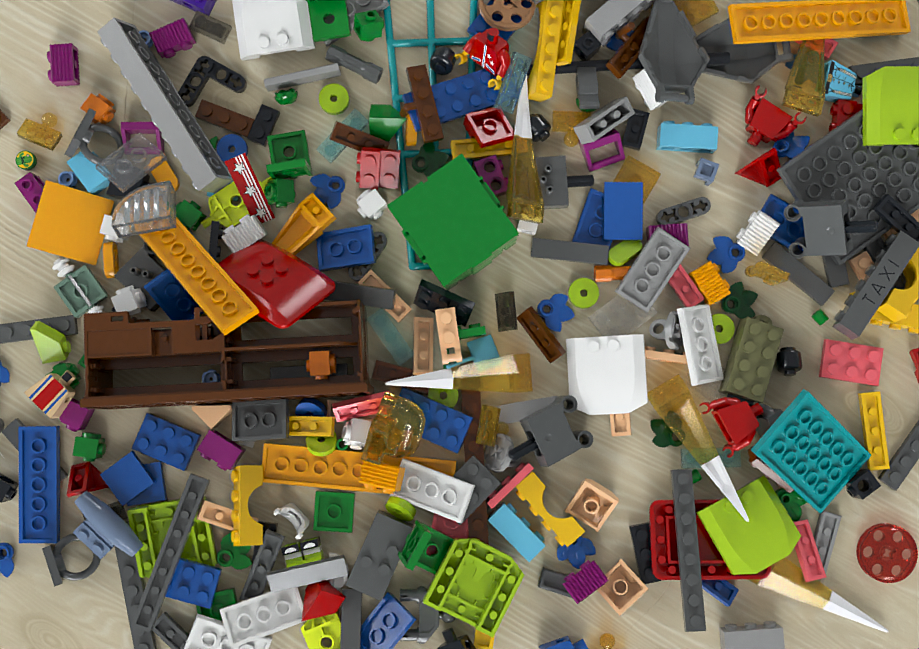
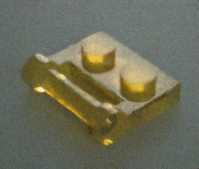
M762 261L745 269L747 277H759L763 279V283L770 286L786 282L790 276V273Z

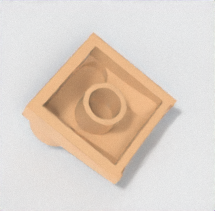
M585 478L566 507L565 512L573 515L598 532L619 502V499L604 486L594 480Z
M620 559L605 574L609 581L597 590L621 616L648 591V588L626 563Z

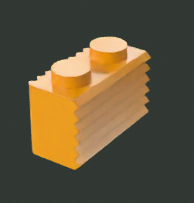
M711 261L688 273L705 298L704 302L709 304V306L731 293L729 291V283L725 279L722 280L718 274L720 273L718 266L715 263L712 264Z
M372 459L363 460L359 482L364 483L365 488L376 490V487L383 488L382 492L394 494V491H401L405 467Z

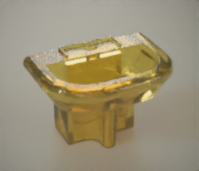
M385 392L378 412L369 428L361 459L381 465L384 456L402 458L415 453L420 445L425 428L423 410L409 399Z

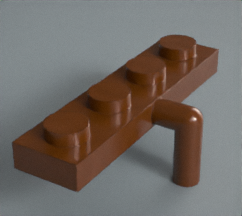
M648 16L636 28L633 22H629L617 31V36L623 41V44L606 64V67L617 79L623 77L638 58L649 20ZM634 29L630 36H628L627 33Z
M426 64L407 67L406 73L414 102L403 104L400 116L406 117L410 110H416L424 144L441 141L444 139Z

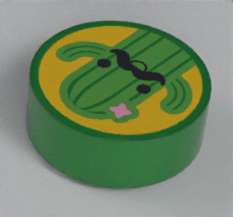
M26 150L19 152L15 159L17 166L23 170H32L37 164L36 156Z

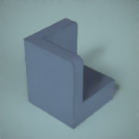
M704 158L699 159L695 165L697 168L694 177L706 181L705 185L709 186L714 181L719 164Z

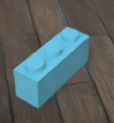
M664 121L657 128L656 150L711 154L717 150L718 127L713 126V124L703 123L701 125H694L692 122L675 124L674 121Z
M503 502L487 520L530 562L546 546L543 542L545 538L538 531L534 533L529 528L531 524L524 517L520 519L515 514L517 510L512 504L508 503L506 505Z

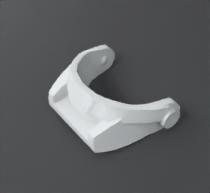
M289 503L274 511L275 516L280 514L293 524L297 531L296 539L304 536L303 532L308 527L310 520L294 503Z

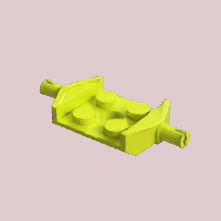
M271 176L262 182L259 181L264 195L267 182L273 180ZM234 181L208 198L211 212L209 214L210 217L201 222L205 229L211 225L212 221H220L219 223L226 228L231 225L236 226L240 223L239 220L249 214L243 200L238 206L232 204V199L235 196L241 197Z
M338 611L334 614L307 620L302 625L301 631L309 649H340L341 622L338 617ZM329 637L332 640V645L330 647L323 646L322 638Z

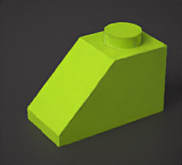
M35 321L30 331L42 364L66 360L71 352V344L66 340L65 335L41 321Z

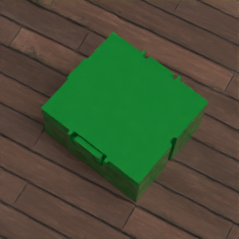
M460 154L428 176L425 183L421 181L387 205L403 228L401 232L423 264L429 265L446 290L456 286L459 280L461 282L471 274L475 275L488 266L504 249L507 250L516 244L517 237L519 236V232L504 213V206L500 205V201L487 183L483 181V177H478L463 154Z

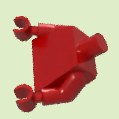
M760 85L755 87V96L751 97L745 108V123L747 124L745 129L751 133L747 142L754 147H757L760 141L764 143L776 142L788 137L798 127V124H803L807 119V116L802 121L797 119V116L801 113L800 111L796 113L792 121V116L763 98L767 94L766 88L762 94L757 93Z
M722 397L711 401V403L703 402L699 405H706L708 407V410L702 412V414H707L712 409L714 410L711 413L728 444L724 445L722 451L725 449L732 451L727 454L728 458L733 456L735 450L739 451L751 444L756 434V428L759 427L756 417L763 414V409L759 403L749 406L747 401L741 402L738 398Z

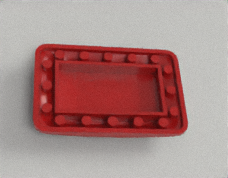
M262 239L230 254L218 263L258 308L259 313L257 315L281 329L293 325L336 289L335 282L295 255Z
M720 499L694 500L695 513ZM656 500L649 507L652 572L660 580H680L673 500ZM696 513L702 580L766 579L770 575L771 566L757 574H731Z

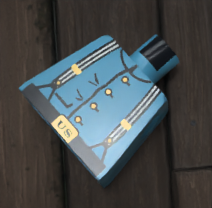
M830 60L821 64L813 99L835 102L838 99L850 100L852 96L855 98L859 97L862 87L855 85L857 77L855 72L834 60Z

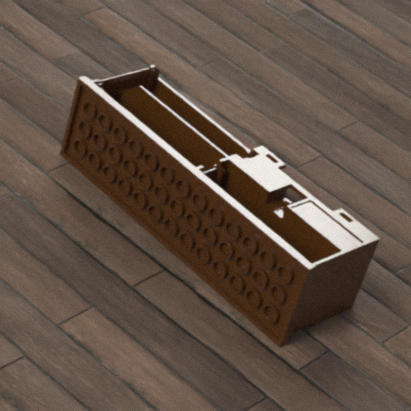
M359 299L320 302L299 319L351 317L352 334L242 340L243 324L227 335H224L208 316L201 317V312H204L201 307L194 308L193 320L150 322V319L131 318L129 311L84 314L86 390L85 397L80 399V408L110 410L375 394L374 387L370 385L367 312L366 307ZM255 315L245 323L267 321ZM123 316L122 320L112 321V317ZM168 327H171V329L152 330V328H168ZM332 351L336 358L353 357L354 375L328 376V379L317 380L316 377L243 381V363L309 360V352ZM218 364L221 366V382L113 388V370Z

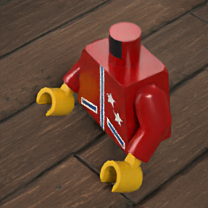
M489 28L483 33L479 32L472 36L463 47L464 51L455 54V58L457 60L461 57L459 65L467 62V55L470 54L469 58L496 77V79L489 80L488 87H494L496 84L494 90H500L503 87L502 78H505L512 63L509 55V44L499 36L497 28Z

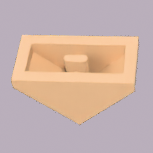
M232 405L192 406V410L211 429H214L232 412Z

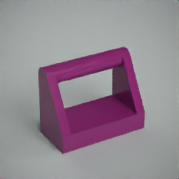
M121 122V135L125 156L164 155V139L161 136L162 132L153 122ZM131 134H156L158 148H130Z
M614 128L594 142L581 144L580 140H578L589 172L625 160L620 134ZM614 142L618 152L617 155L594 163L591 162L589 150Z

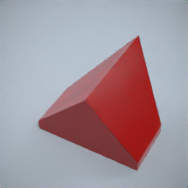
M772 148L735 174L766 187L782 179L776 170L780 167L776 148Z
M91 462L71 465L66 494L68 497L83 494L85 491L92 492L109 487L100 476L101 472Z
M326 580L308 584L305 589L301 622L336 613L346 596Z

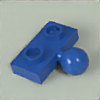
M702 580V589L726 607L732 604L739 591L727 580Z

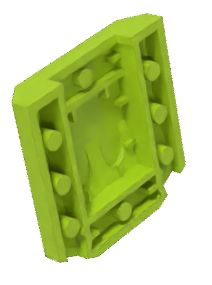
M885 66L863 77V146L919 145V66Z
M764 475L736 490L749 518V522L742 517L727 497L696 512L733 575L759 573L790 555L801 537V534Z
M180 499L140 505L127 510L129 525L143 544V547L135 554L139 577L150 578ZM195 519L180 558L215 566L218 562L212 526L210 523Z
M476 538L453 539L422 602L440 612L444 611L474 626L476 630L494 637L524 574L510 555Z

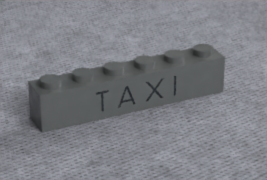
M899 231L895 235L891 234L886 239V247L876 254V262L866 269V277L856 284L854 288L856 292L844 302L845 308L843 311L840 310L834 317L836 321L832 327L851 340L861 335L919 247V242L903 231Z

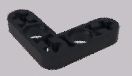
M201 56L195 62L178 94L181 99H183V95H188L190 100H185L184 103L187 107H191L196 102L209 78L235 93L244 92L247 88V82L243 76L210 57ZM208 62L209 68L205 67L203 69L202 63L206 64ZM220 70L226 71L227 75L224 79L217 78V73ZM194 77H199L201 79V82L198 86L191 85V81ZM230 78H232L236 82L240 80L242 84L241 87L237 86L235 88L234 83L229 81ZM188 86L195 92L193 93L192 91H189V89H187Z

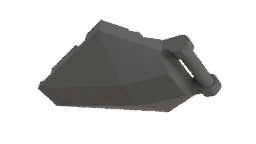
M654 0L638 58L655 87L656 102L673 101L692 105L695 101L693 87L710 58L704 47H699L697 44L695 31L683 10L679 11L673 0Z
M729 18L695 37L699 47H704L706 53H730V62L728 64L706 65L702 73L753 84L776 64L794 60L790 41L782 42V55H778L777 42L733 44Z

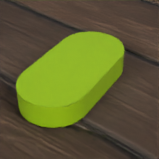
M623 240L610 249L608 254L609 262L615 266L624 265L640 254L642 242L640 240Z

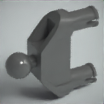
M420 586L417 589H400V602L417 601L419 603V627L417 629H408L400 641H417L419 644H424L439 627V619L446 623H451L456 617L424 604L422 600L428 591L424 586Z

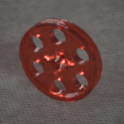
M889 523L873 525L861 535L857 544L856 554L860 567L868 576L884 583L899 582L908 577L916 566L918 550L915 540L910 533L897 525ZM877 530H880L883 534L879 541H876L873 537ZM899 531L902 534V538L900 541L895 542L893 534ZM870 546L872 554L869 557H865L863 550ZM885 549L891 550L888 553L889 557L883 556L886 553ZM905 549H909L911 552V556L908 559H903L902 552ZM875 564H879L881 566V572L879 574H874L872 572V568ZM895 565H899L900 573L894 576L891 572L892 568Z

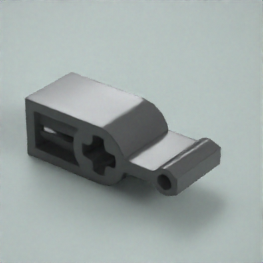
M577 67L576 89L579 108L599 109L596 67Z

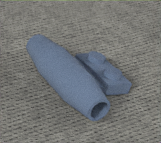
M85 491L74 501L86 520L73 533L100 559L114 546L131 557L143 547L142 542L131 527L106 503L88 491Z

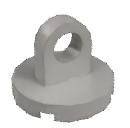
M677 311L670 312L667 320L658 319L650 324V334L658 340H666L669 349L679 350L680 346L683 345ZM663 325V331L660 334H656V328Z
M500 433L488 441L484 450L485 467L497 473L504 471L507 467L514 468L521 461V458L511 461L508 451L514 448L513 441L508 435Z

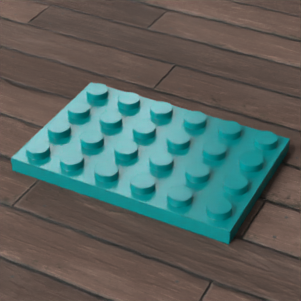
M805 389L799 393L751 449L758 458L820 514L871 457V454Z

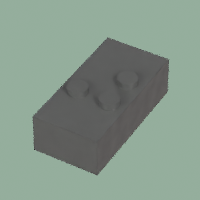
M378 510L346 586L382 601L400 560L397 554L399 551L402 552L406 544L405 540L408 534H411L414 525Z

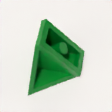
M371 104L369 132L371 135L390 141L407 118L401 117L400 112L391 105Z

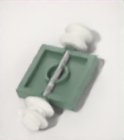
M64 257L57 259L52 269L59 271L58 277L66 278L55 285L54 289L74 317L79 318L87 311L88 313H103L104 306L96 305L109 295L87 265H83L73 272L75 266L68 264L69 258L64 259Z

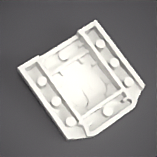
M232 0L240 59L242 61L261 58V55L292 50L299 52L316 49L306 0Z
M644 334L566 339L569 395L576 398L578 403L577 410L589 415L630 413L648 403Z

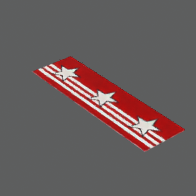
M243 153L224 161L250 216L255 215L261 224L274 219L275 216L270 205H268V201L246 154Z

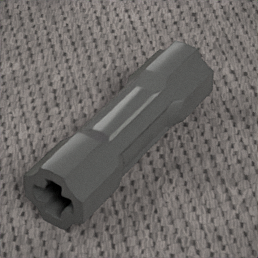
M334 44L327 51L325 57L327 61L334 64L338 63L339 66H343L361 75L364 79L374 84L379 82L383 68L355 57Z

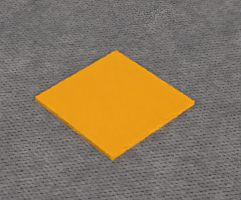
M46 180L27 247L96 266L104 235L100 233L104 214L111 215L114 201Z

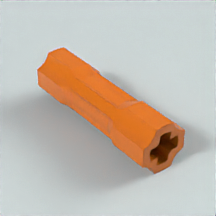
M594 266V281L610 282L622 280L631 266Z

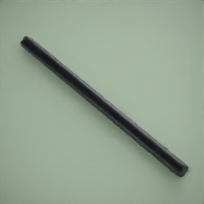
M729 52L707 53L710 58L707 65L728 64L730 62ZM637 58L628 70L644 69L639 58ZM610 59L572 61L571 64L556 66L555 74L576 73L577 67H596V72L610 71L606 67ZM524 64L522 66V74L526 72L527 76H530L533 64Z

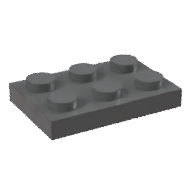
M288 399L232 402V441L289 439Z
M475 455L452 476L475 485L463 522L501 484Z

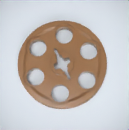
M479 0V10L483 19L491 27L501 31L521 29L530 22L536 8L532 0H527L532 5L529 8H524L521 5V2L524 0H509L511 3L507 6L504 5V2L508 0H493L494 3L489 6L484 4L483 0ZM500 14L503 19L496 22L492 19V16ZM518 15L521 17V21L515 23L511 20V17Z

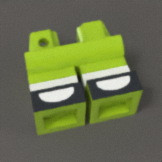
M320 536L281 547L286 561V568L324 559Z

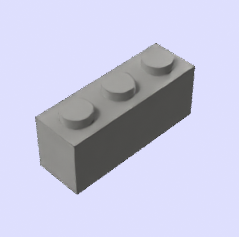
M627 96L618 98L583 120L573 129L581 144L591 143L628 119L635 112Z
M765 621L762 625H757L753 622L745 623V626L726 624L725 627L719 628L721 649H785L783 627L775 621Z

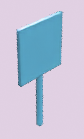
M491 334L467 342L471 357L462 359V362L448 364L446 368L449 369L473 360L477 372L481 373L502 365Z

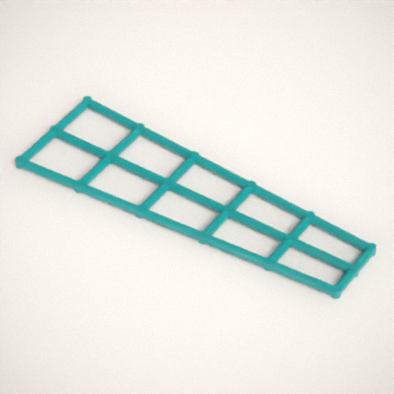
M426 0L428 39L394 40L391 7L388 6L383 10L393 108L398 112L401 111L400 102L404 101L402 99L403 95H399L395 47L428 46L430 84L434 85L437 84L436 73L430 67V59L436 49L435 46L466 45L472 37L469 34V37L435 38L434 0ZM470 0L469 26L477 18L478 0ZM468 56L469 74L476 71V62ZM401 126L396 132L397 150H401L400 184L401 194H404L409 190L406 158H414V156L419 154V150H405L403 128ZM466 131V139H470V136ZM439 141L434 142L435 151H441L452 156L451 149H439ZM467 159L468 163L472 167L473 159ZM406 240L409 269L430 270L431 268L428 264L424 265L423 262H416L415 251Z

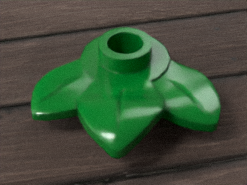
M784 488L777 489L775 493L792 521H799L802 515L800 506L807 502L795 491L789 493Z
M231 533L225 535L221 540V549L216 555L218 564L222 567L232 566L237 570L249 567L252 561L246 554L251 549V546H233ZM224 554H229L230 559L225 560Z

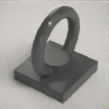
M89 108L73 136L65 155L72 158L79 147L82 154L90 162L100 166H112L116 164V160H121L124 156L122 136L117 130L106 124H91L96 111ZM95 131L106 132L115 139L117 152L113 157L99 158L91 153L87 144Z
M74 533L63 537L53 550L51 545L42 548L54 587L63 584L62 577L72 581L85 579L92 575L100 564L101 559L93 553V560L84 571L74 573L66 570L61 551L68 543L81 541Z

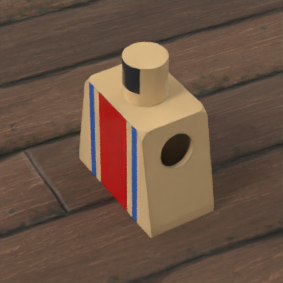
M68 370L61 377L56 373H50L27 389L24 394L50 419L59 418L76 393L70 386L76 376Z

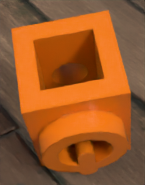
M91 93L80 107L86 113L89 108L96 111L92 120L95 124L98 122L101 124L109 123L116 112L112 108L114 104L100 93L97 96Z
M332 351L309 352L306 369L307 372H310V376H316V380L328 379V375L336 373V355L332 354Z

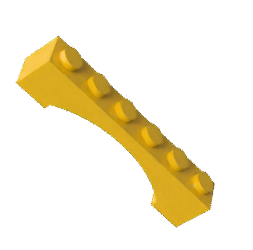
M543 0L536 4L540 18L539 40L534 64L527 79L528 99L540 103L551 98L553 93L564 0Z

